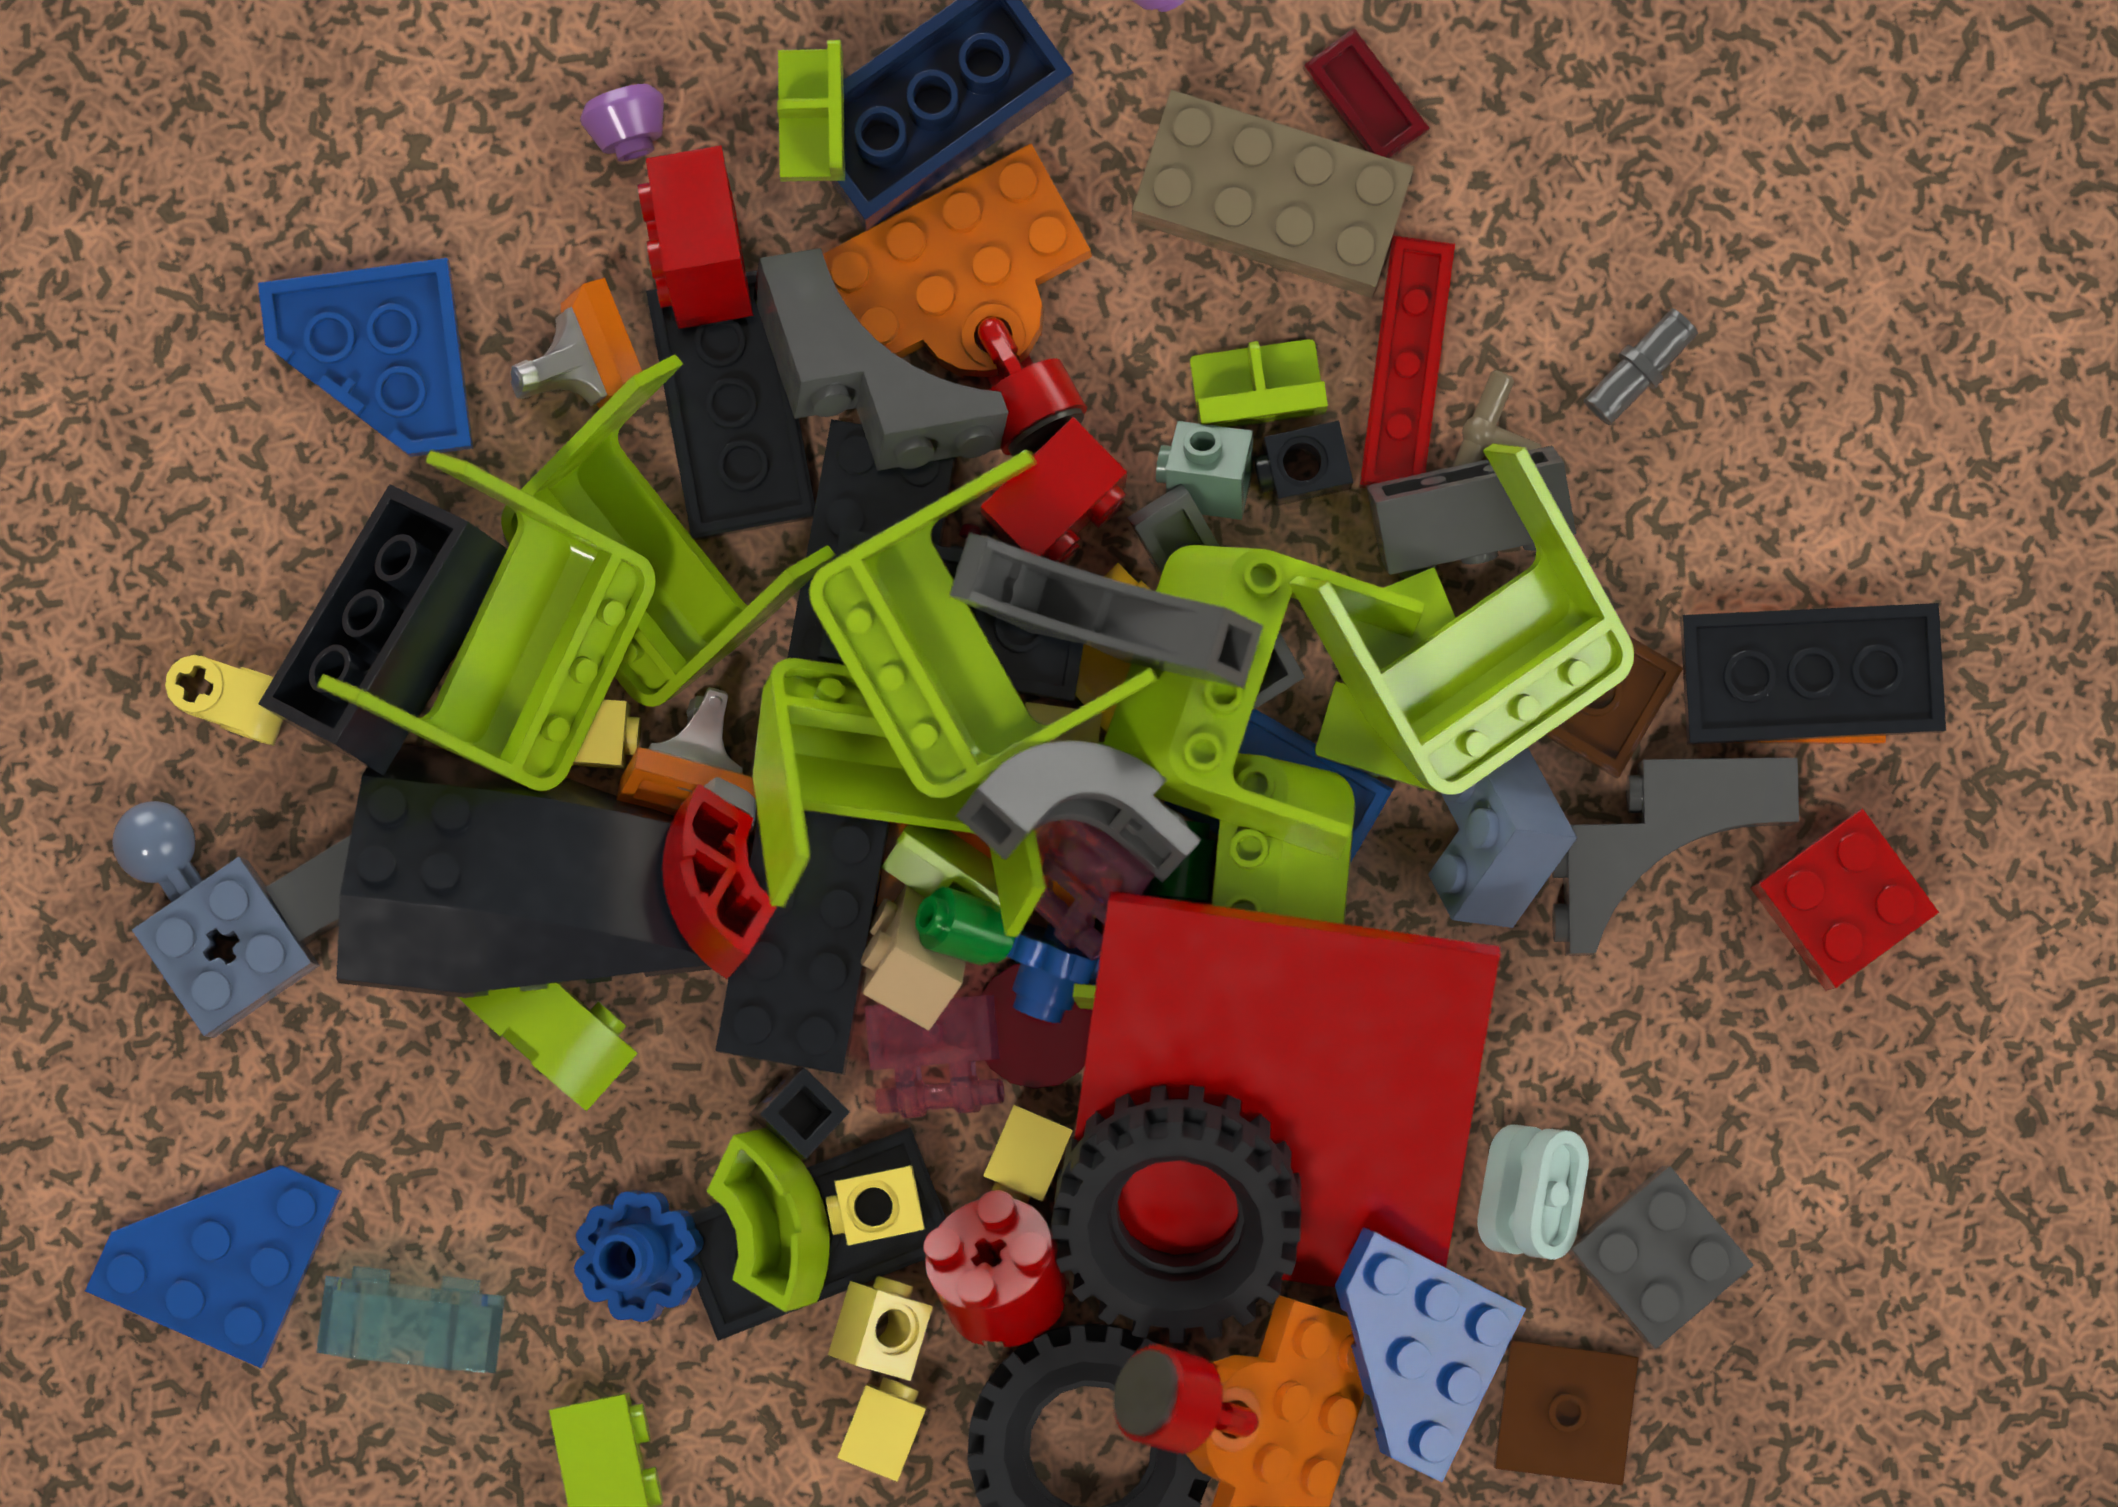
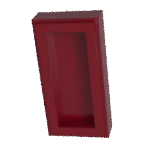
M1355 28L1303 65V70L1364 151L1392 159L1429 132L1430 127Z

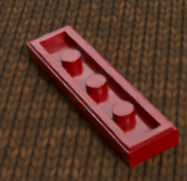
M1392 236L1359 481L1360 488H1367V485L1426 473L1455 244Z

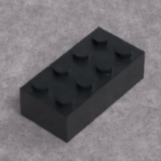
M389 484L258 704L304 734L384 776L394 757L401 749L409 731L318 687L322 676L326 675L358 688L418 718L464 642L506 554L507 548L469 521Z

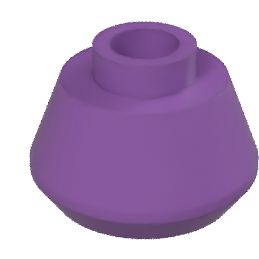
M636 84L618 88L589 100L584 106L580 122L603 153H616L618 161L634 160L653 152L652 142L662 136L664 97L662 93L649 84Z

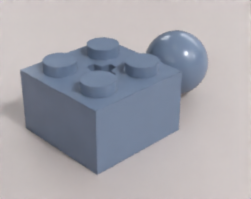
M149 801L140 803L126 811L119 819L113 833L114 855L121 868L131 877L146 883H159L172 903L136 926L132 931L203 1036L216 1038L320 965L309 948L297 941L267 892L266 885L248 860L237 857L203 880L191 863L196 841L194 829L186 815L175 806L165 802ZM220 934L228 937L237 935L240 940L233 947V952L237 958L231 963L226 959H215L213 956V951L217 948L215 939Z

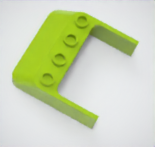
M676 354L632 376L521 489L526 494L641 554L651 563L656 578L655 590L615 674V678L635 701L649 707L659 706L677 696L745 642L836 555L828 545L786 569L755 600L747 605L620 447L618 433L622 425L683 365ZM505 505L501 516V526L504 536L510 544L518 527V518L515 511Z
M1493 443L1485 448L1483 452L1535 544L1536 556L1533 564L1380 671L1329 581L1297 576L1288 582L1367 722L1423 786L1444 794H1458L1469 789L1598 699L1627 677L1634 661V648L1629 635L1525 447Z
M430 450L425 461L426 463L511 507L518 518L516 533L428 714L417 718L369 693L326 675L322 676L318 687L514 782L537 791L550 790L558 786L568 775L655 590L656 578L654 569L648 559L482 469L468 462Z
M1027 450L826 564L815 574L811 582L810 600L821 623L912 783L919 791L931 797L945 798L959 793L991 775L1005 761L1031 747L1048 743L1159 680L1154 668H1150L1053 724L1044 725L1038 723L1028 712L968 604L949 596L954 579L933 544L932 529L941 518L1036 465L1037 462L1032 453Z
M1188 545L1176 550L1165 564L1156 592L1226 607L1263 625L1245 687L1241 688L1154 669L1159 680L1117 703L1103 745L1120 750L1141 760L1167 779L1153 797L1247 829H1254L1262 834L1339 859L1352 828L1351 825L1244 790L1237 785L1232 773L1290 597L1297 599L1288 582L1297 576L1329 581L1349 617L1410 638L1414 635L1426 602L1268 549ZM1131 664L1125 682L1150 668Z
M797 658L779 661L773 667L763 687L753 768V783L771 905L784 907L810 858L803 810L975 834L956 815L989 776L949 797L935 798L922 793L912 783L845 665ZM1035 830L1005 860L990 847L1005 936L1018 937L1045 890Z
M1238 753L1232 773L1235 782L1242 789L1351 825L1352 828L1340 858L1336 859L1262 834L1257 830L1247 829L1220 819L1212 905L1345 924L1355 817V799L1350 784L1341 775L1329 770L1262 755ZM1074 984L1073 998L1079 1008L1093 1009L1095 985Z

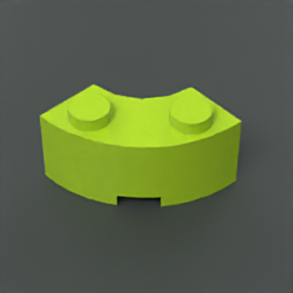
M559 982L547 984V989L520 991L519 987L489 990V995L458 997L495 1033L509 1041L532 1062L531 1065L586 1111L638 1054L619 1036L627 1026L599 1001L590 1010Z
M761 1128L734 1134L706 1191L725 1208L736 1230L738 1260L732 1280L784 1312L817 1303L827 1274L830 1240L827 1216L819 1190L802 1160L768 1129Z

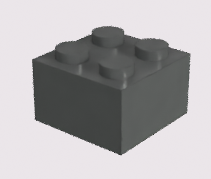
M1671 1166L1659 1168L1579 1236L1568 1251L1647 1347L1657 1349L1754 1266Z

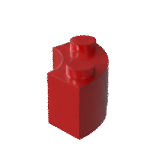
M698 783L678 809L666 837L663 852L664 888L672 916L689 946L711 969L727 980L749 955L777 906L771 905L770 896L759 887L748 865L746 840L754 818Z

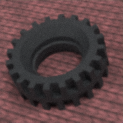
M1166 1085L1152 1086L1150 1102L1137 1106L1129 1093L1116 1098L1114 1114L1105 1119L1096 1111L1086 1120L1084 1137L1081 1141L1072 1138L1066 1149L1063 1169H1059L1052 1219V1239L1058 1240L1056 1261L1061 1272L1068 1270L1073 1272L1072 1292L1081 1302L1092 1295L1100 1301L1098 1314L1100 1319L1111 1325L1117 1316L1122 1314L1133 1320L1132 1335L1143 1339L1147 1338L1150 1326L1169 1328V1343H1184L1186 1328L1202 1326L1207 1340L1222 1336L1223 1320L1233 1315L1244 1327L1255 1320L1256 1303L1261 1298L1273 1304L1280 1296L1282 1276L1284 1273L1292 1275L1296 1264L1297 1243L1300 1242L1301 1181L1299 1173H1293L1291 1169V1150L1285 1140L1277 1144L1273 1143L1270 1139L1271 1123L1261 1113L1251 1122L1241 1117V1100L1227 1094L1220 1107L1205 1103V1087L1190 1085L1188 1099H1169ZM1185 1161L1209 1168L1227 1181L1236 1196L1238 1215L1234 1228L1221 1243L1200 1253L1173 1255L1148 1248L1129 1234L1119 1214L1118 1200L1122 1187L1134 1173L1154 1163Z
M1088 1323L1084 1325L1063 1326L1052 1329L1032 1341L1022 1344L999 1364L990 1375L978 1397L968 1431V1466L976 1491L975 1494L981 1507H1084L1073 1506L1052 1495L1037 1477L1030 1456L1032 1428L1042 1409L1061 1393L1082 1386L1108 1388L1115 1391L1118 1377L1128 1360L1140 1349L1158 1344L1147 1338L1143 1339L1133 1336L1131 1330L1103 1324ZM1150 1446L1149 1465L1139 1484L1121 1500L1101 1507H1201V1501L1211 1477L1199 1471L1186 1453L1177 1454Z

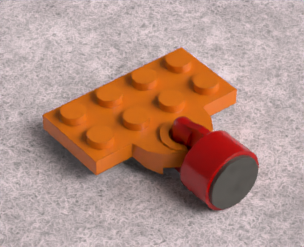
M1032 143L823 253L835 287L846 306L860 324L892 353L903 358L925 346L943 368L961 378L964 376L986 377L992 387L989 390L1002 393L1008 410L1000 446L1004 455L1015 457L1026 450L1032 454L1036 453L1072 417L1080 424L1084 420L1087 406L1062 361L1053 358L1033 363L1029 356L1039 336H1042L1044 309L1037 286L1092 257L1090 247Z
M1279 1296L1276 1299L1258 1357L1232 1355L1211 1363L1205 1358L1162 1345L1146 1346L1128 1360L1116 1382L1114 1414L1117 1425L1121 1432L1132 1441L1177 1454L1186 1453L1199 1471L1219 1481L1212 1507H1330L1365 1394L1351 1345L1355 1344L1349 1317Z

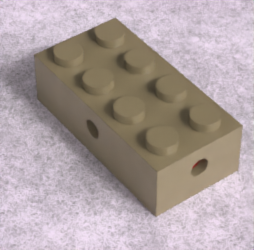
M1171 89L1133 205L1131 222L1372 298L1415 166Z

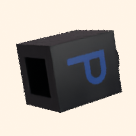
M805 1067L792 1068L749 1115L759 1125L768 1129L800 1159H807L850 1111Z

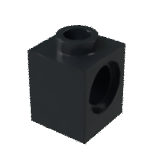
M1339 420L1264 437L1262 443L1264 454L1253 456L1261 493L1273 491L1276 506L1350 490L1353 484ZM1298 449L1312 453L1319 464L1317 475L1306 481H1298L1291 478L1286 473L1283 465V459L1288 453Z

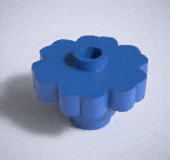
M1029 923L1024 925L1018 937H1015L1013 946L1007 957L1020 962L1012 986V990L1017 993L1013 1008L1044 1021L1061 1023L1065 1010H1073L1075 1004L1073 998L1074 984L1096 985L1101 948L1083 942V934L1061 925L1048 923L1046 928Z
M638 1190L621 1192L616 1197L613 1205L606 1204L593 1207L586 1217V1222L576 1232V1241L585 1254L576 1261L574 1273L578 1280L583 1283L582 1288L587 1299L593 1302L608 1300L610 1314L617 1320L633 1319L639 1322H646L657 1319L664 1307L673 1308L684 1305L689 1300L692 1289L701 1281V1269L692 1258L702 1250L703 1238L699 1231L695 1229L694 1219L688 1211H669V1203L663 1193H645Z

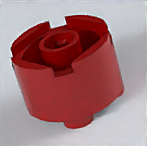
M990 1191L979 1200L968 1203L954 1211L938 1228L932 1230L927 1235L924 1241V1252L926 1254L928 1278L952 1325L968 1341L985 1346L983 1341L1003 1342L1005 1347L1019 1346L1042 1335L1060 1317L1065 1306L1063 1297L1066 1287L1070 1285L1069 1270L1060 1271L1056 1261L1058 1246L1055 1240L1052 1239V1234L1046 1221L1032 1206L1013 1199L1005 1191Z

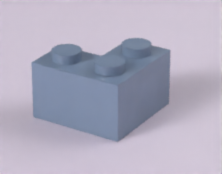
M1529 748L1524 749L1464 792L1458 794L1441 793L1460 830L1428 875L1451 920L1513 928L1577 839Z

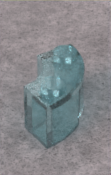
M353 1266L351 1278L325 1277L316 1353L447 1370L496 1373L505 1296L479 1293L481 1280L442 1276L441 1288L390 1282V1269Z

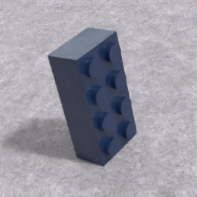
M956 0L843 80L845 181H831V183L867 231L888 219L1072 89L1074 72L1021 0Z

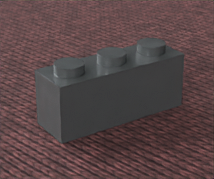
M1552 445L1528 450L1531 459L1571 532L1575 535L1576 529L1564 461ZM1488 459L1366 486L1379 557L1389 575L1399 573L1400 577L1409 578L1433 567L1436 570L1437 564L1461 560L1463 564H1481L1497 558L1499 555L1498 551L1523 546L1524 550L1536 551L1533 540Z

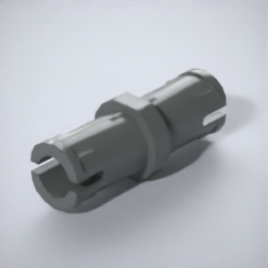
M1672 308L1634 347L1630 345L1624 347L1618 354L1621 361L1584 399L1585 405L1601 421L1610 426L1648 387L1656 389L1664 380L1661 373L1698 335L1697 329L1685 316Z

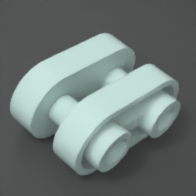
M1514 1124L1505 1126L1495 1135L1489 1150L1477 1219L1478 1232L1486 1247L1496 1252L1524 1253L1531 1257L1558 1259L1570 1250L1577 1235L1589 1166L1587 1147L1578 1134L1572 1131L1557 1129L1541 1130L1537 1127Z

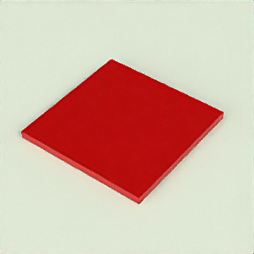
M1109 891L1074 1138L1081 1141L1085 1134L1086 1120L1096 1111L1105 1119L1114 1114L1116 1098L1129 1093L1136 1106L1150 1102L1152 1086L1166 1085L1169 1099H1188L1190 1085L1205 1087L1204 1102L1218 1107L1222 1105L1227 1094L1241 1100V1117L1251 1122L1261 1113L1271 1123L1270 1139L1274 1144L1286 1141L1292 1152V1172L1299 1173L1301 1228L1300 1242L1297 1243L1296 1264L1292 1275L1284 1273L1281 1280L1335 1287L1363 1227L1446 1268L1500 960V946ZM1185 1161L1154 1163L1134 1173L1122 1187L1118 1200L1120 1219L1129 1234L1150 1249L1173 1255L1200 1253L1221 1243L1234 1228L1238 1215L1237 1199L1227 1181L1207 1167Z

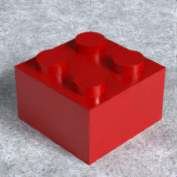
M722 145L645 158L649 183L638 184L637 186L644 223L646 222L649 241H646L653 279L656 282L660 307H673L678 329L753 316L737 214Z
M1074 417L1033 455L1037 462L1036 465L1006 481L980 506L982 522L1003 543L1064 564L1080 547L1078 544L1080 538L1077 534L1090 521L1098 529L1102 527L1125 504L1123 499L1127 495L1123 491L1126 488L1127 471Z
M1863 808L1846 817L1750 887L1826 991L1840 986L1940 913Z

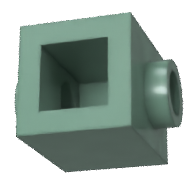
M1177 421L1172 445H1161L1156 467V482L1166 484V493L1182 484L1190 493L1202 515L1242 520L1253 475V431Z

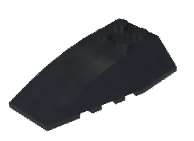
M402 745L384 776L366 767L361 778L340 891L337 982L340 984L469 998L489 995V990L519 987L520 991L547 989V984L575 980L586 979V983L590 984L612 981L613 976L644 973L645 977L711 970L683 937L672 916L666 898L663 881V852L666 837L674 816L651 808L619 801L617 796L568 778H565L558 786L550 790H533L446 749ZM747 843V855L749 857L750 846Z

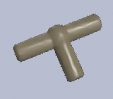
M1497 370L1490 373L1474 415L1463 425V441L1452 467L1482 461L1485 454L1483 450L1493 443L1525 447L1527 451L1542 448L1535 441L1496 426L1514 384L1512 376Z

